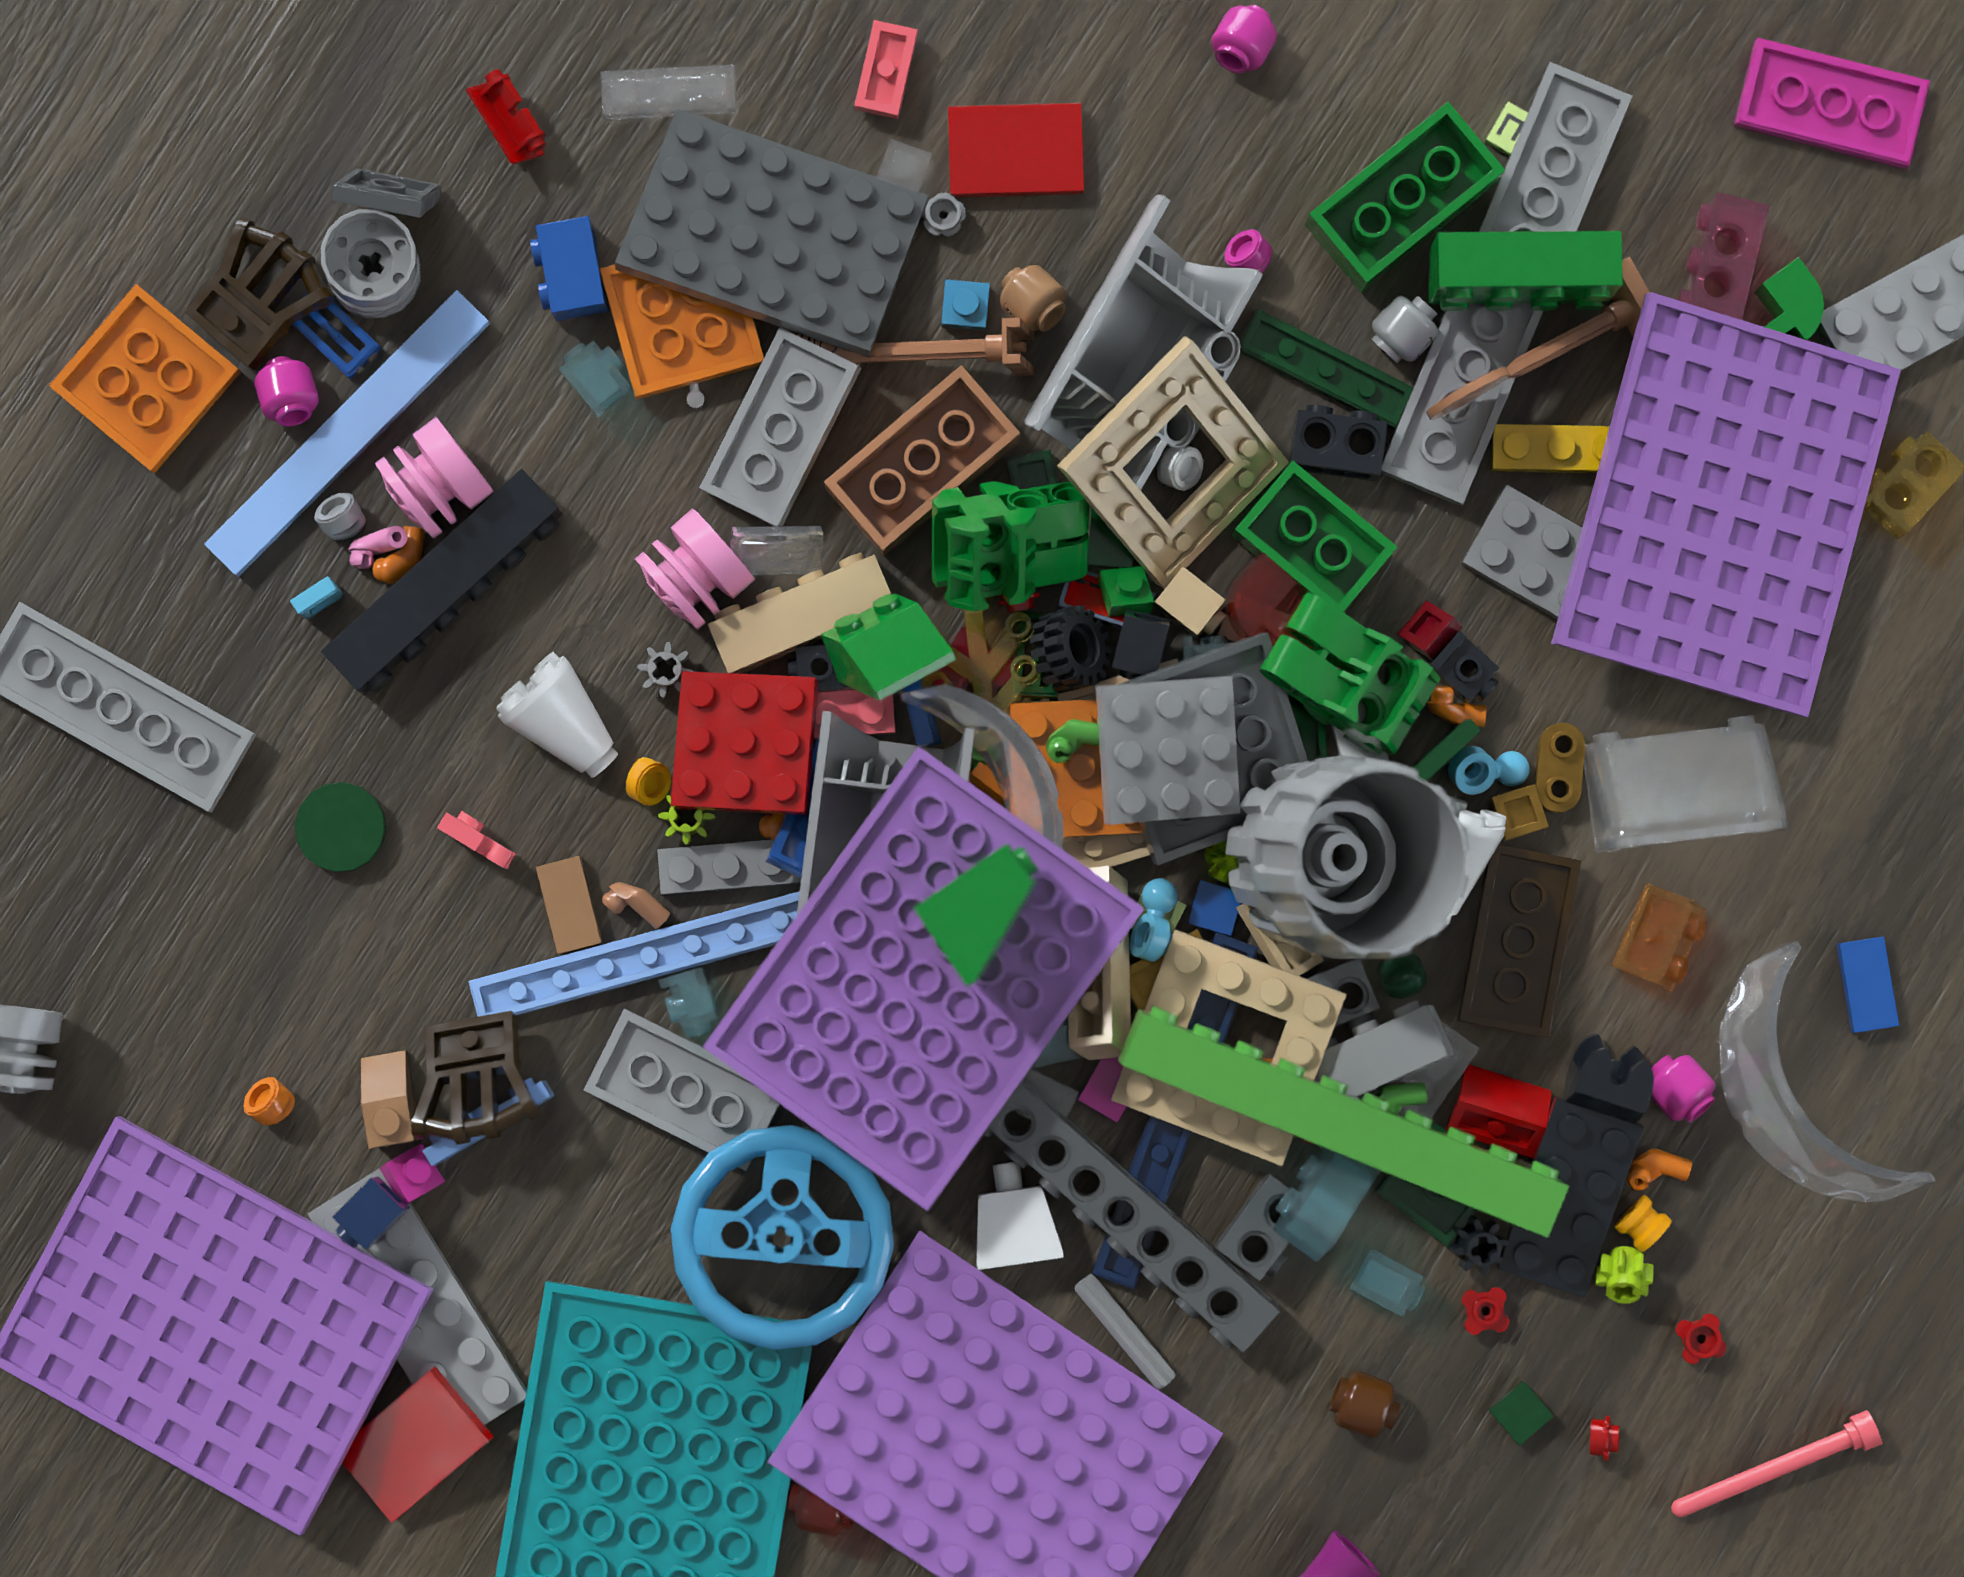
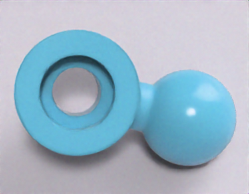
M1476 746L1461 749L1452 757L1448 767V774L1452 783L1462 792L1470 795L1486 791L1495 779L1508 787L1519 786L1526 781L1530 772L1528 760L1519 752H1505L1494 761L1487 752ZM1474 762L1473 767L1469 771L1464 772L1467 766Z
M1153 879L1143 888L1142 902L1147 909V913L1142 915L1136 922L1130 938V951L1132 955L1149 962H1154L1166 954L1172 938L1169 922L1164 919V916L1175 907L1178 893L1176 887L1166 879Z

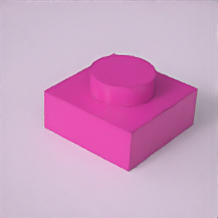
M422 1143L379 1168L391 1189L406 1204L411 1203L445 1182L437 1167L430 1165L422 1151L425 1149Z

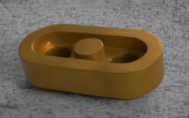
M1569 723L1551 725L1542 732L1538 740L1534 784L1543 809L1550 813H1562L1573 808L1581 796L1585 740L1581 731ZM1558 737H1565L1569 740L1570 750L1567 753H1561L1556 749L1555 741ZM1555 781L1562 782L1566 786V794L1563 798H1557L1551 792V786Z

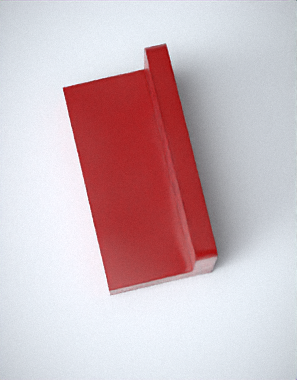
M1467 1064L1462 1073L1459 1095L1449 1115L1446 1131L1451 1126L1475 1136L1477 1141L1490 1145L1496 1144L1512 1152L1533 1158L1547 1128L1552 1092L1543 1087Z

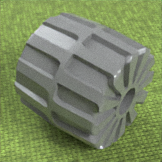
M1342 755L1319 758L1310 762L1286 764L1271 771L1276 782L1266 791L1254 787L1247 792L1241 801L1240 808L1247 813L1244 825L1232 826L1227 836L1226 854L1237 857L1239 868L1230 871L1229 884L1238 903L1253 906L1249 911L1250 920L1255 927L1268 937L1328 958H1393L1410 953L1412 946L1425 938H1435L1448 924L1447 918L1458 898H1463L1468 881V877L1465 875L1466 851L1469 849L1466 828H1461L1451 808L1453 801L1440 786L1427 784L1418 777L1415 769L1374 758Z

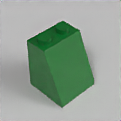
M1004 844L913 908L966 986L974 985L982 979L1038 884L1033 874L1039 871V868L1024 847L1020 846L1015 850L1012 845Z

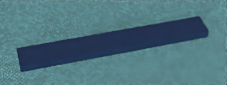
M1217 932L1212 941L1216 945L1255 959L1259 949ZM1202 989L1188 1029L1193 1031L1196 1023L1221 1033L1219 1041L1225 1043L1239 1003ZM1149 1115L1128 1172L1166 1205L1192 1131ZM1118 1200L1112 1219L1119 1222L1128 1220L1134 1213L1133 1206L1127 1201ZM1156 1230L1148 1232L1142 1239L1143 1246L1148 1250ZM1106 1232L1092 1274L1135 1290L1143 1264L1132 1254L1125 1259L1107 1243L1110 1235Z

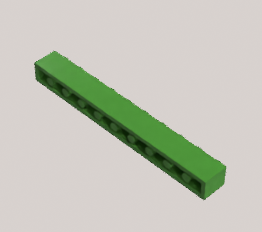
M1153 1006L1150 1013L1138 1009L1118 1058L1121 1065L1548 1238L1569 1188L1568 1185L1557 1179L1560 1171L1537 1161L1533 1162L1531 1168L1517 1163L1515 1160L1518 1154L1496 1144H1492L1489 1151L1473 1145L1475 1136L1451 1126L1447 1134L1431 1128L1433 1119L1408 1109L1405 1117L1389 1111L1391 1102L1365 1092L1363 1099L1347 1094L1346 1091L1349 1085L1326 1075H1323L1320 1082L1304 1076L1305 1067L1287 1059L1280 1058L1278 1065L1261 1059L1264 1051L1238 1040L1235 1048L1219 1041L1221 1033L1196 1023L1192 1031L1176 1024L1179 1016L1159 1007Z

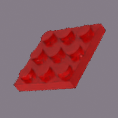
M682 671L670 806L677 809L808 815L819 680L816 677Z

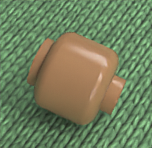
M1030 265L1023 269L1020 267L1014 268L1002 281L1001 308L1011 318H1021L1029 326L1031 332L1038 330L1047 331L1055 326L1063 317L1066 311V305L1064 304L1066 300L1065 289L1041 266Z

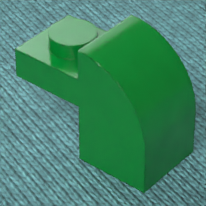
M1798 257L1762 283L1754 293L1774 318L1773 321L1764 326L1765 328L1808 340L1821 322L1824 300L1819 284Z

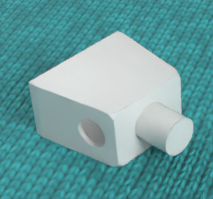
M1015 1162L993 1165L996 1191L978 1194L977 1269L982 1270L1063 1258V1250L1042 1186L1023 1187L1021 1168Z

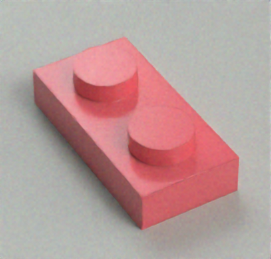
M874 20L855 100V110L894 119L899 118L918 36L917 29Z
M857 690L818 693L814 739H819L823 711L833 712L846 723L868 735L896 734L893 694L879 701Z

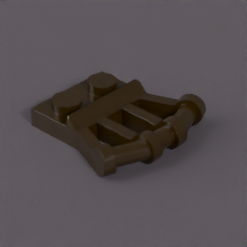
M240 218L235 223L220 268L184 313L247 367L255 370L281 336L285 337L291 324L315 310H321L330 306L336 300V296L331 287L325 286L314 265L315 258L307 251L303 250L300 252L294 247L293 239L282 231L275 233L256 227L253 221ZM249 244L263 247L262 251L237 280L236 275L246 247ZM278 259H282L288 265L260 299L252 292L273 264ZM302 278L309 294L276 313L274 311L297 281Z
M513 1011L425 1026L427 1080L411 1124L413 1137L427 1139L429 1136L454 1140L457 1145L469 1143L472 1137L485 1135L487 1139L499 1138L504 1130L527 1117L533 1120L542 1115L520 1073L522 1062L519 1059L518 1021ZM506 1074L519 1102L498 1113L497 1075ZM480 1078L482 1117L468 1120L466 1081ZM446 1084H450L451 1121L433 1117L443 1087Z

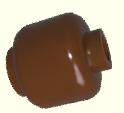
M1361 1371L1351 1373L1348 1378L1340 1377L1330 1402L1329 1411L1335 1413V1422L1339 1427L1367 1438H1374L1380 1434L1383 1427L1393 1428L1399 1413L1400 1403L1393 1401L1394 1387L1390 1382Z

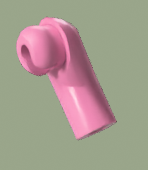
M391 526L353 540L348 549L351 552L349 558L351 566L358 569H370L374 565V555L401 548L406 544L407 534L405 530L400 526Z

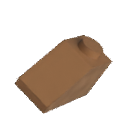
M407 1050L361 1058V1106L369 1149L422 1140L421 1138L413 1137L411 1133L416 1102Z

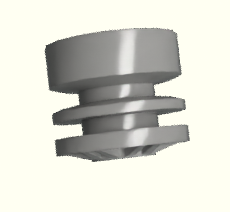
M357 209L341 216L327 230L321 244V265L328 284L336 296V300L347 311L364 318H385L401 311L414 298L421 282L420 261L408 228L394 215L378 209ZM379 262L382 272L380 274L372 272L367 276L364 266L367 264L373 267Z
M0 1004V1092L26 1094L37 1090L53 1089V1078L33 1074L35 1066L56 1067V1060L37 1054V1045L59 1043L63 1018L62 1012Z

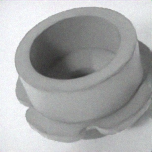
M939 193L932 199L927 200L922 214L925 218L924 226L933 235L943 234L944 236H952L961 229L960 223L966 217L965 208L953 195ZM940 212H947L948 217L941 219L939 217Z

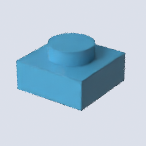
M945 279L941 327L986 331L990 283Z

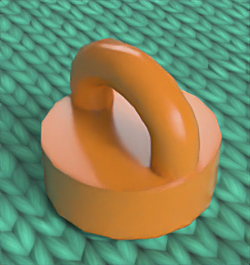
M267 1077L259 1080L249 1089L244 1100V1112L257 1123L267 1126L274 1125L284 1120L291 1113L295 1105V1097L277 1079Z

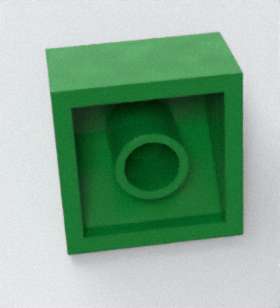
M888 594L876 599L872 603L873 607L860 614H850L838 619L834 623L835 627L821 634L838 681L879 701L956 660L952 649L920 605L898 594Z

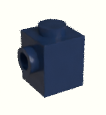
M379 1176L371 1177L332 1218L339 1224L335 1229L336 1232L348 1245L354 1249L360 1245L365 1250L371 1248L410 1207Z

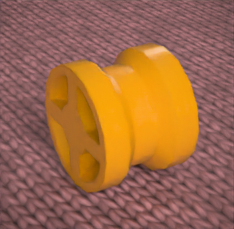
M1642 1195L1619 1217L1614 1228L1621 1234H1628L1634 1240V1247L1642 1253L1664 1234L1670 1226L1672 1219L1664 1213L1659 1214L1652 1208V1201L1646 1195Z

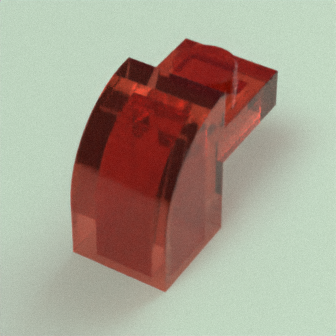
M1265 553L1255 555L1233 581L1227 596V614L1232 628L1241 639L1251 637L1258 629L1260 632L1268 633L1273 647L1280 635L1292 637L1285 630L1288 622L1274 609L1297 582Z

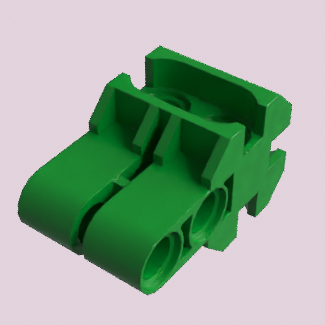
M992 481L980 483L979 489L984 495L965 497L961 490L956 487L942 490L932 500V581L936 587L947 586L945 600L952 607L972 612L988 609V603L984 597L1001 594L1009 605L1025 603L1035 592V587L1074 581L1087 575L1090 504L1071 482L1020 490L1018 486Z
M1306 593L1285 626L1286 632L1292 637L1286 635L1279 636L1261 665L1259 672L1273 684L1304 704V708L1313 718L1323 725L1332 724L1345 733L1343 738L1373 755H1381L1382 751L1388 755H1395L1441 678L1434 668L1423 660H1412L1400 652L1403 646L1390 637L1370 628H1365L1325 599L1312 593ZM1384 662L1385 681L1382 684L1377 676V671ZM1360 700L1366 707V716L1361 723L1358 721V704Z

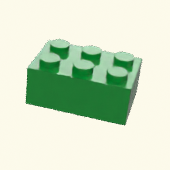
M1294 461L1282 472L1236 527L1231 536L1301 595L1305 596L1306 593L1315 594L1330 602L1342 612L1347 609L1397 548L1394 543Z

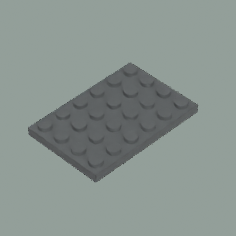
M677 108L615 260V270L869 358L923 217L922 214L929 195Z

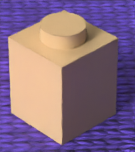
M1184 567L1181 568L1155 601V608L1196 640L1204 632L1211 636L1227 616L1221 611L1225 607L1226 600Z

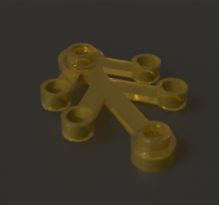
M990 596V597H984L985 600H986L987 603H988V606H989L990 601H991V596ZM961 609L964 611L970 659L949 645L956 660L947 664V666L973 684L975 702L952 688L950 679L941 671H934L925 676L922 687L931 699L943 701L965 717V728L975 729V742L982 745H992L1001 741L1009 731L1010 717L1008 710L1011 704L1017 700L1027 685L1033 684L1039 677L1040 673H1037L1034 667L1038 665L1035 660L1027 655L1018 656L1012 661L1010 666L1012 677L995 697L993 695V679L1021 642L1030 639L1034 632L1032 629L1034 625L1025 613L1014 612L1010 614L1004 625L1006 632L988 654L983 618L984 610L972 612ZM1020 620L1025 621L1027 626L1022 633L1015 634L1012 632L1014 623ZM938 630V632L941 634V636H942V637L944 638V640L946 641L945 637H944V636L942 635V633ZM1031 664L1032 672L1028 676H1018V669L1021 665ZM934 680H944V687L941 691L936 693L930 691V685ZM984 715H993L994 721L990 727L981 728L979 726L980 719Z

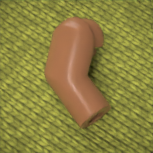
M622 882L610 885L609 888L611 890L602 897V903L614 914H620L628 904L654 929L659 928L670 916V912L649 892Z

